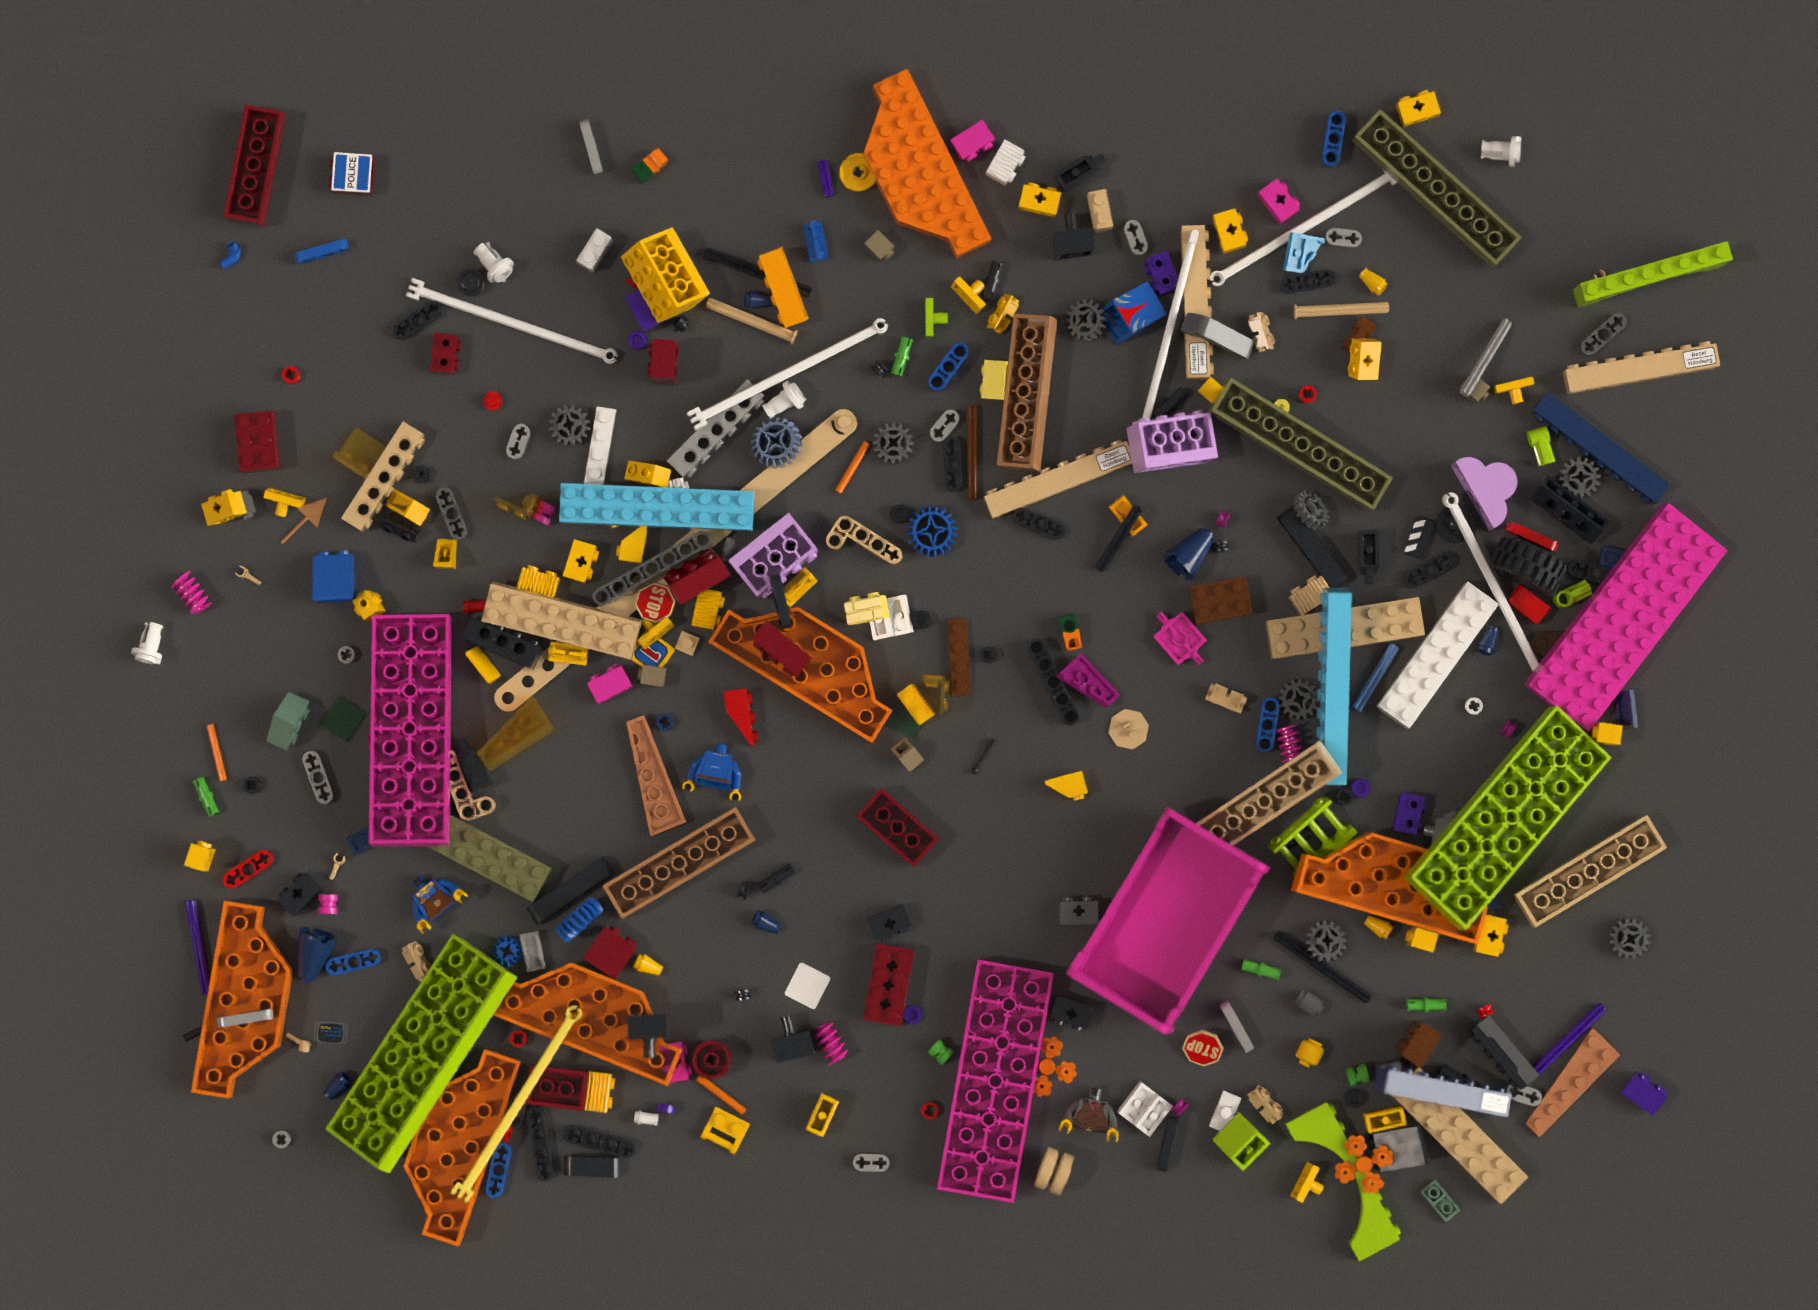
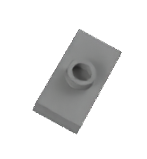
M539 931L520 934L526 971L532 972L546 969Z

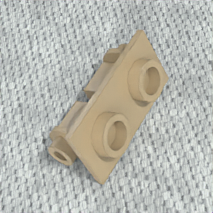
M1264 312L1250 315L1248 322L1251 333L1259 332V335L1253 336L1256 350L1259 353L1266 351V349L1273 350L1275 341L1273 335L1269 332L1268 326L1270 323L1267 315Z
M1211 683L1205 700L1241 714L1247 697L1233 690L1228 694V688L1217 683L1215 685Z
M415 941L402 948V955L408 965L412 962L415 963L410 969L415 979L422 982L432 965L427 961L423 948Z
M1258 1084L1254 1091L1252 1090L1247 1094L1248 1100L1256 1109L1261 1106L1264 1107L1260 1114L1268 1123L1274 1124L1277 1120L1281 1119L1284 1114L1282 1107L1271 1099L1267 1089Z

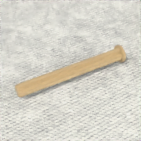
M709 298L706 303V307L710 310L788 340L791 345L797 336L798 330L794 332L712 298Z
M1388 302L1297 306L1294 304L1293 306L1295 320H1297V317L1389 312Z

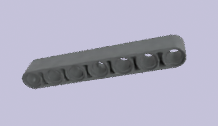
M705 531L697 532L601 586L593 593L594 602L599 606H606L706 550L711 545L710 535ZM699 536H706L708 542L705 545H699L697 543ZM683 545L691 547L689 554L683 555L680 550ZM671 554L674 556L672 564L664 563L666 555ZM656 564L658 567L657 571L654 574L648 573V565ZM632 574H640L641 579L638 583L631 582L630 577ZM618 582L624 585V589L620 593L614 591V585ZM600 592L607 594V599L604 602L597 600V595Z

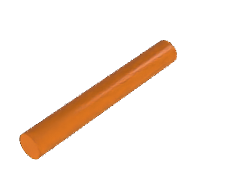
M863 441L836 487L835 491L842 494L868 450L870 444L866 441Z
M214 724L206 725L219 781H225L227 777Z
M699 1076L696 1080L741 1115L747 1110L708 1079Z

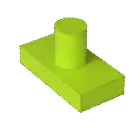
M926 298V339H933V324H948V312L933 313V298Z

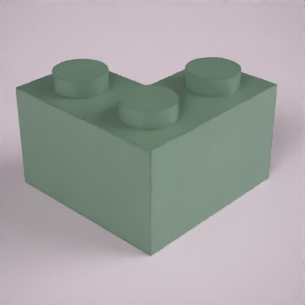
M288 692L273 715L266 742L284 750H288L291 744L295 745L299 736L296 732L301 728L302 719L306 720L310 712L307 709L309 701Z

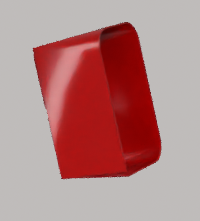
M1521 584L1515 588L1507 600L1513 609L1534 625H1537L1551 609Z

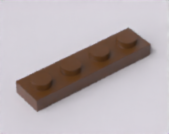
M967 618L947 620L952 696L971 695Z

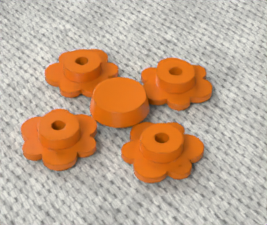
M1054 1036L1044 1038L1042 1041L1041 1051L1045 1053L1047 1058L1042 1059L1038 1064L1039 1072L1043 1074L1039 1078H1035L1033 1093H1036L1038 1097L1051 1094L1050 1087H1052V1082L1048 1081V1077L1045 1075H1051L1055 1071L1058 1074V1080H1064L1066 1083H1071L1073 1077L1077 1076L1076 1066L1073 1062L1067 1063L1063 1061L1061 1065L1055 1068V1063L1051 1058L1054 1055H1060L1063 1043L1057 1041V1038Z
M1351 1135L1349 1140L1345 1141L1344 1147L1348 1149L1349 1155L1354 1154L1358 1157L1355 1166L1350 1165L1348 1161H1344L1343 1164L1337 1163L1335 1165V1177L1340 1178V1182L1346 1184L1349 1180L1355 1178L1354 1173L1357 1169L1361 1173H1366L1365 1178L1361 1180V1184L1364 1185V1192L1378 1193L1379 1189L1383 1187L1384 1182L1380 1179L1378 1173L1373 1174L1369 1171L1372 1169L1373 1163L1378 1164L1381 1168L1385 1165H1391L1393 1163V1151L1388 1150L1386 1145H1381L1379 1149L1375 1148L1373 1150L1374 1155L1371 1160L1367 1156H1362L1363 1150L1367 1148V1145L1364 1143V1137L1361 1135L1357 1137Z

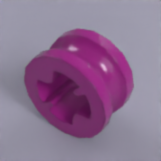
M1221 510L1215 526L1220 525L1221 529H1224L1230 513L1225 514L1224 510Z
M1508 719L1502 727L1500 735L1505 734L1506 738L1509 739L1517 724H1512Z
M1182 1097L1171 1108L1172 1112H1176L1177 1117L1189 1105L1183 1102L1184 1099Z

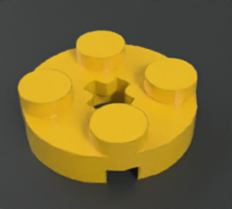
M862 153L849 155L843 161L839 170L841 182L848 190L853 192L867 191L875 184V179ZM856 168L864 171L860 178H857V175H853V172H856Z

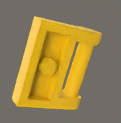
M715 1107L700 1138L708 1139L730 1150L729 1153L735 1155L750 1123ZM714 1127L736 1138L734 1144L711 1133V1128Z

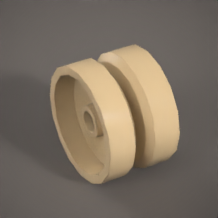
M1048 1147L1036 1176L1034 1187L1044 1190L1049 1180H1052L1049 1188L1050 1192L1060 1196L1064 1185L1068 1181L1074 1156L1063 1153L1057 1163L1058 1150Z

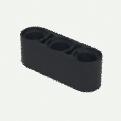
M565 1155L564 1175L619 1178L620 1158Z

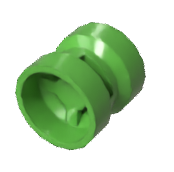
M939 1039L927 1053L931 1057L934 1056L942 1066L954 1051L950 1047L947 1048L944 1042Z
M1365 1063L1355 1068H1346L1350 1086H1355L1359 1082H1369Z

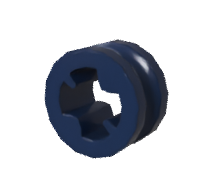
M661 714L657 718L656 724L660 730L668 731L673 727L674 720L669 714ZM663 717H667V720L671 722L669 726L667 725V728H663V724H660V720H664Z

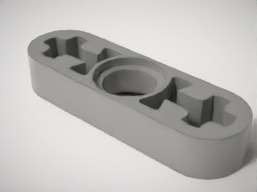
M589 119L579 121L593 173H601L603 169Z
M308 751L303 755L302 761L315 797L319 803L329 804L334 799V792L323 762L317 752ZM310 754L313 757L316 756L317 759L314 760L316 767L320 765V769H314L310 772L309 769L313 768L311 763H307ZM316 772H321L324 776L321 783H316L313 780V775ZM327 784V787H323L325 792L330 793L327 801L320 798L322 790L321 788L317 790L316 786Z
M1228 1000L1220 1003L1219 1007L1245 1053L1253 1050L1254 1046Z
M268 1009L217 1018L218 1028L274 1019L273 1010Z

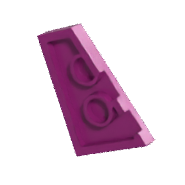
M1082 653L1056 676L1104 708H1107L1120 696Z

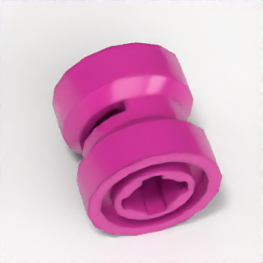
M540 500L538 509L533 513L532 518L549 526L551 522L550 517L557 508Z
M318 894V901L322 904L318 908V914H337L336 902L338 901V895Z

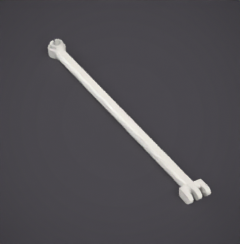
M1384 171L1385 174L1224 270L1214 271L1210 275V282L1214 280L1215 276L1220 277V282H1213L1211 285L1215 287L1221 286L1225 279L1288 243L1290 232L1303 234L1388 182L1392 186L1397 182Z
M1192 230L1189 233L1184 259L1142 418L1150 419L1194 248L1197 243L1198 230Z
M411 279L412 283L418 285L417 287L409 285L408 289L415 291V293L407 292L406 297L419 301L420 296L602 358L607 364H614L617 361L615 358H607L608 353H613L614 357L618 358V354L614 349L605 350L424 287L425 283L423 281Z
M878 318L873 322L872 326L703 411L697 407L686 414L688 417L696 414V417L690 421L692 424L697 421L700 422L694 426V429L698 430L707 425L706 419L875 334H884L887 331L888 324H885L886 320ZM882 323L884 327L880 329L877 327V324Z
M1448 492L1449 496L1454 498V502L1450 504L1448 502L1449 496L1444 494L1442 503L1444 506L1449 507L1532 671H1534L1539 662L1458 505V496L1455 493Z

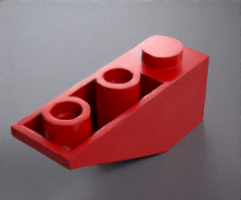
M747 688L724 691L727 713L749 744L754 746V742H758L756 730H752V723H755L754 711L750 712L749 704H753L751 692H747Z

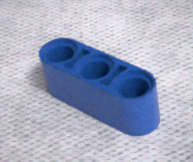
M1340 111L1332 112L1326 123L1321 163L1326 168L1335 167L1340 159L1346 122L1345 115ZM1338 117L1341 120V124L1334 125L1331 118ZM1331 135L1336 136L1338 143H1330L1328 137ZM1332 154L1335 157V162H1328L1326 155Z
M964 343L954 344L930 376L928 385L933 392L942 391L966 360L968 347ZM956 348H963L965 355L958 357L954 351ZM951 363L954 369L951 372H946L943 369V365ZM939 378L942 380V385L934 387L931 383L932 380Z
M1273 697L1264 699L1260 706L1255 747L1261 753L1271 751L1274 746L1279 702ZM1267 701H1272L1275 704V709L1272 712L1267 711L1265 708ZM1264 720H1269L1272 723L1271 730L1266 731L1263 729L1262 723ZM1261 739L1268 740V749L1260 748L1259 742Z

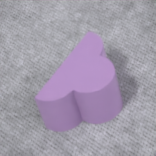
M1464 457L1451 464V467L1487 530L1490 531L1499 526L1507 514V506L1504 500L1512 496L1517 487V476L1514 470L1507 464L1499 462L1485 467L1481 461L1472 457Z

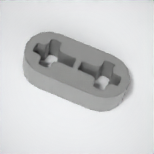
M1135 220L1128 221L1124 226V234L1132 254L1142 256L1148 248L1142 227ZM1131 224L1133 227L1137 226L1138 228L1135 231L1136 237L1133 236L1132 232L1127 231ZM1136 239H1138L1140 245H1144L1142 252L1134 249L1136 247Z
M1332 228L1326 233L1325 241L1333 247L1356 248L1360 245L1362 236L1356 230ZM1335 232L1336 236L1342 237V239H1336L1335 242H1332V238H1329V236ZM1353 234L1358 241L1351 244V241L1345 240V237L1350 238Z
M945 411L930 430V437L933 441H944L959 422V415L956 411ZM948 414L949 416H951L952 414H954V415H955V417H954L955 422H954V423H953V422H950V423L946 426V425H945V422L947 421L946 415ZM943 426L945 429L942 431V435L944 436L942 438L940 436L935 438L934 430H940Z
M525 424L516 425L512 431L506 448L507 455L511 459H520L525 452L531 434L530 429ZM525 428L524 431L527 434L526 436L522 435L521 440L519 441V434L516 432L517 430ZM516 443H519L518 450H520V453H516L513 456L510 449L515 448Z
M1510 1084L1505 1089L1507 1094H1512L1509 1092L1510 1088H1513ZM1528 1086L1522 1090L1517 1088L1518 1091L1522 1092V1096L1515 1094L1511 1098V1100L1529 1106H1537L1542 1101L1541 1093ZM1535 1092V1096L1538 1099L1531 1103L1530 1098L1525 1097V1094H1533Z
M860 1153L853 1160V1166L858 1171L882 1172L887 1170L890 1164L889 1158L885 1154ZM860 1157H864V1160L870 1161V1164H864L863 1168H860L856 1161ZM882 1157L883 1161H886L887 1164L883 1165V1168H879V1165L872 1164V1161H879V1158Z

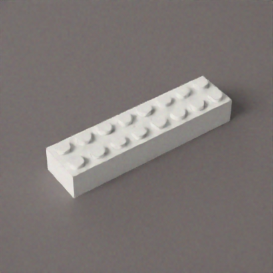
M1464 583L1376 707L1404 728L1409 729L1499 604L1471 583Z

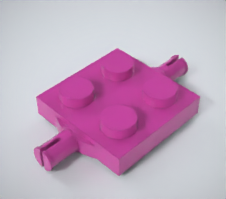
M1161 611L1156 617L1163 626L1153 638L1177 666L1190 657L1199 666L1204 660L1197 651L1207 641L1206 638L1183 612L1169 620Z

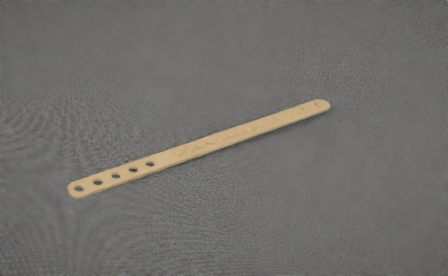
M846 409L836 411L801 440L803 445L798 447L801 453H795L797 460L791 458V465L785 462L784 468L778 464L777 469H774L773 465H771L740 490L754 491V513L855 431L857 420L851 411ZM831 421H834L835 428L839 432H843V435L838 434L833 430ZM692 529L674 545L697 532L705 531L711 537V545L707 548L711 550L733 531ZM704 535L699 536L697 539L699 545H705L708 542V538ZM683 545L680 551L683 555H687L691 552V547ZM700 553L691 557L690 559H696L697 557H699ZM668 554L664 557V563H673V555ZM682 562L681 564L675 566V567L672 568V569H676V570H677V569L681 568V567L683 566V563H684V562ZM648 565L647 572L654 574L657 571V565ZM667 572L606 606H598L597 608L630 616L637 610L634 604L639 589L653 582L667 586L663 579L667 576ZM640 574L632 578L631 582L638 583L641 579ZM624 586L621 587L616 593L622 592ZM548 647L542 652L534 670L524 667L497 689L494 696L495 703L503 711H514L566 669L570 663L554 662V668L551 671H545L542 664L549 657ZM525 676L533 677L534 684L532 687L527 688L523 686L522 680ZM511 692L514 695V701L511 704L503 702L502 696L504 693Z

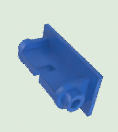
M811 221L803 225L810 262L829 259L822 222Z

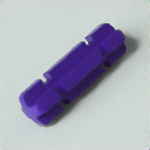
M820 160L817 162L818 170H820L821 185L824 187L823 194L824 197H832L834 192L833 187H831L830 172L827 170L828 163L827 160Z

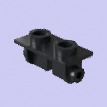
M385 512L383 518H381L380 528L387 533L400 536L404 541L415 543L416 534L418 535L421 530L418 524L406 519L402 525L400 524L402 517L392 512Z

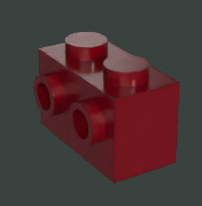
M434 333L430 371L432 373L455 375V370H459L457 352L461 351V340H458L459 337L457 335Z

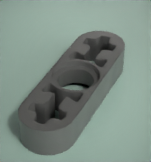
M1615 313L1581 342L1580 352L1585 356L1595 354L1626 326V317L1621 313ZM1613 318H1620L1622 320L1620 322L1621 327L1619 325H1616L1611 330L1608 326H1611L1615 322ZM1604 329L1608 332L1606 340H1601L1598 337L1599 330ZM1595 339L1598 343L1592 346L1593 351H1586L1585 343L1590 344Z
M442 487L436 492V499L450 535L455 540H464L468 535V529L455 496L449 488ZM443 491L450 493V496L447 497L449 503L454 502V505H448L444 509L443 505H446L444 499H440ZM451 508L457 511L455 519L447 518L446 513ZM459 519L461 523L457 524L460 529H464L461 537L457 534L454 535L456 531L455 525L450 526V523H455Z

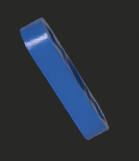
M342 239L296 252L293 256L296 264H303L347 251L349 246L347 240Z
M369 949L331 958L327 961L325 967L329 974L339 975L376 966L381 962L382 956L378 950ZM370 952H373V955H377L375 963L368 960L364 961L366 965L362 966L363 960L360 954H363V958L369 957ZM352 956L357 957L359 960V964L355 968L350 967L348 964V960ZM345 958L344 964L347 970H344V966L337 968V972L334 969H330V966L333 965L332 961L339 964L343 963L341 959Z
M500 1142L492 1155L485 1188L486 1194L491 1198L499 1197L504 1190L512 1152L511 1146L508 1143ZM502 1146H505V1150L508 1151L507 1154L503 1155L502 1159L506 1160V1164L502 1161L495 1162V1158H500V1152H497V1149H500ZM498 1164L504 1168V1173L500 1176L495 1175L493 1172L494 1166ZM491 1177L502 1179V1183L500 1181L497 1182V1188L500 1191L492 1194V1190H489V1187H492L495 1180H491Z

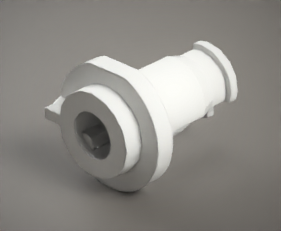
M1512 136L1511 142H1485V140H1482L1481 159L1509 161V167H1514L1515 162L1520 161L1522 137Z
M489 242L485 245L481 243L474 250V255L479 257L481 263L489 271L487 279L491 283H504L513 271V261L510 258L503 259L496 250L490 247Z
M788 381L784 382V390L768 403L762 405L771 419L774 415L794 405L798 409L804 406L803 403L806 401V398L794 382L791 384Z
M145 622V629L142 633L139 647L132 648L131 654L139 662L160 665L162 655L157 650L163 626L150 622V624Z

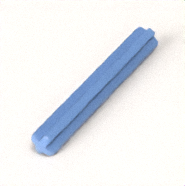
M1389 644L1352 705L1356 711L1361 712L1399 650L1396 645Z

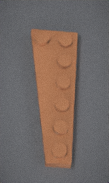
M645 715L627 721L626 724L650 835L653 836L686 823V820Z
M1594 1028L1590 1029L1574 1055L1567 1062V1065L1557 1076L1553 1085L1545 1093L1540 1104L1536 1106L1525 1122L1538 1137L1620 1056Z

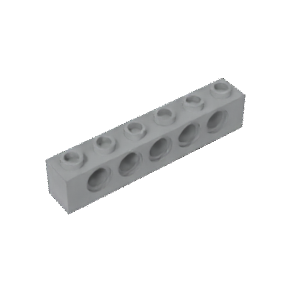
M747 379L731 396L753 384ZM760 392L748 398L750 403L746 408H741L738 403L710 417L706 421L707 425L698 429L667 462L683 478L686 476L690 478L697 471L695 467L700 462L704 464L710 458L709 453L713 449L718 450L724 443L722 440L727 435L729 437L732 436L737 430L736 426L740 422H746L751 416L749 413L754 408L757 410L764 403V395ZM728 412L736 414L734 421L729 422L725 419ZM714 426L722 427L723 430L720 435L712 433ZM702 439L709 441V446L705 449H701L698 446L699 441ZM694 453L696 456L693 462L685 461L686 454Z

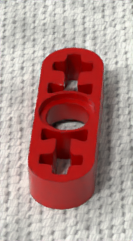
M1508 521L1505 527L1506 532L1547 551L1555 553L1558 548V542L1517 523Z
M267 850L257 852L228 871L223 876V884L230 889L237 888L271 866L274 861L273 854ZM261 854L268 855V863L261 862L258 864L261 868L258 869L252 860L255 858L257 862L261 860ZM246 864L253 866L254 870L250 875H246L243 872V867ZM239 869V873L241 876L244 877V879L242 880L241 877H238L237 879H235V885H233L232 883L228 884V876L231 875L232 877L238 875L236 870Z

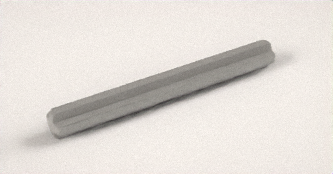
M1507 319L1501 321L1462 386L1460 394L1469 397L1510 329L1511 321Z

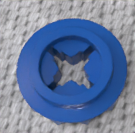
M502 936L492 945L491 953L495 962L501 966L508 967L515 965L520 960L522 946L516 938ZM510 943V951H512L514 955L507 954V956L503 959L504 952L501 951L499 947L506 948L507 946H509Z

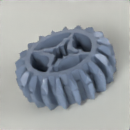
M777 417L775 422L769 418L768 424L762 421V428L757 426L758 433H753L752 435L755 439L751 440V444L754 445L751 450L755 452L754 456L756 459H759L761 464L765 463L768 468L773 465V468L777 469L778 464L782 468L785 467V462L791 465V458L797 460L795 453H801L798 447L802 446L803 443L800 441L802 436L798 433L799 429L794 427L793 422L788 423V420L785 418L781 422V419ZM790 434L791 442L789 447L787 448L785 442L787 441V437ZM766 438L768 440L767 449L763 452V442ZM782 452V454L774 456L776 453Z

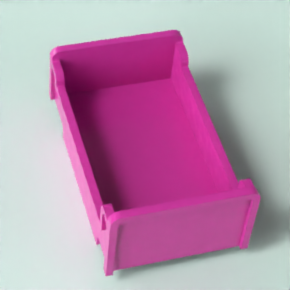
M1166 807L1153 834L1084 950L1078 953L1066 974L1165 1034L1172 1033L1175 1029L1172 1025L1177 1017L1180 1016L1258 885L1263 873L1267 874L1270 867L1260 863L1181 816L1173 809Z

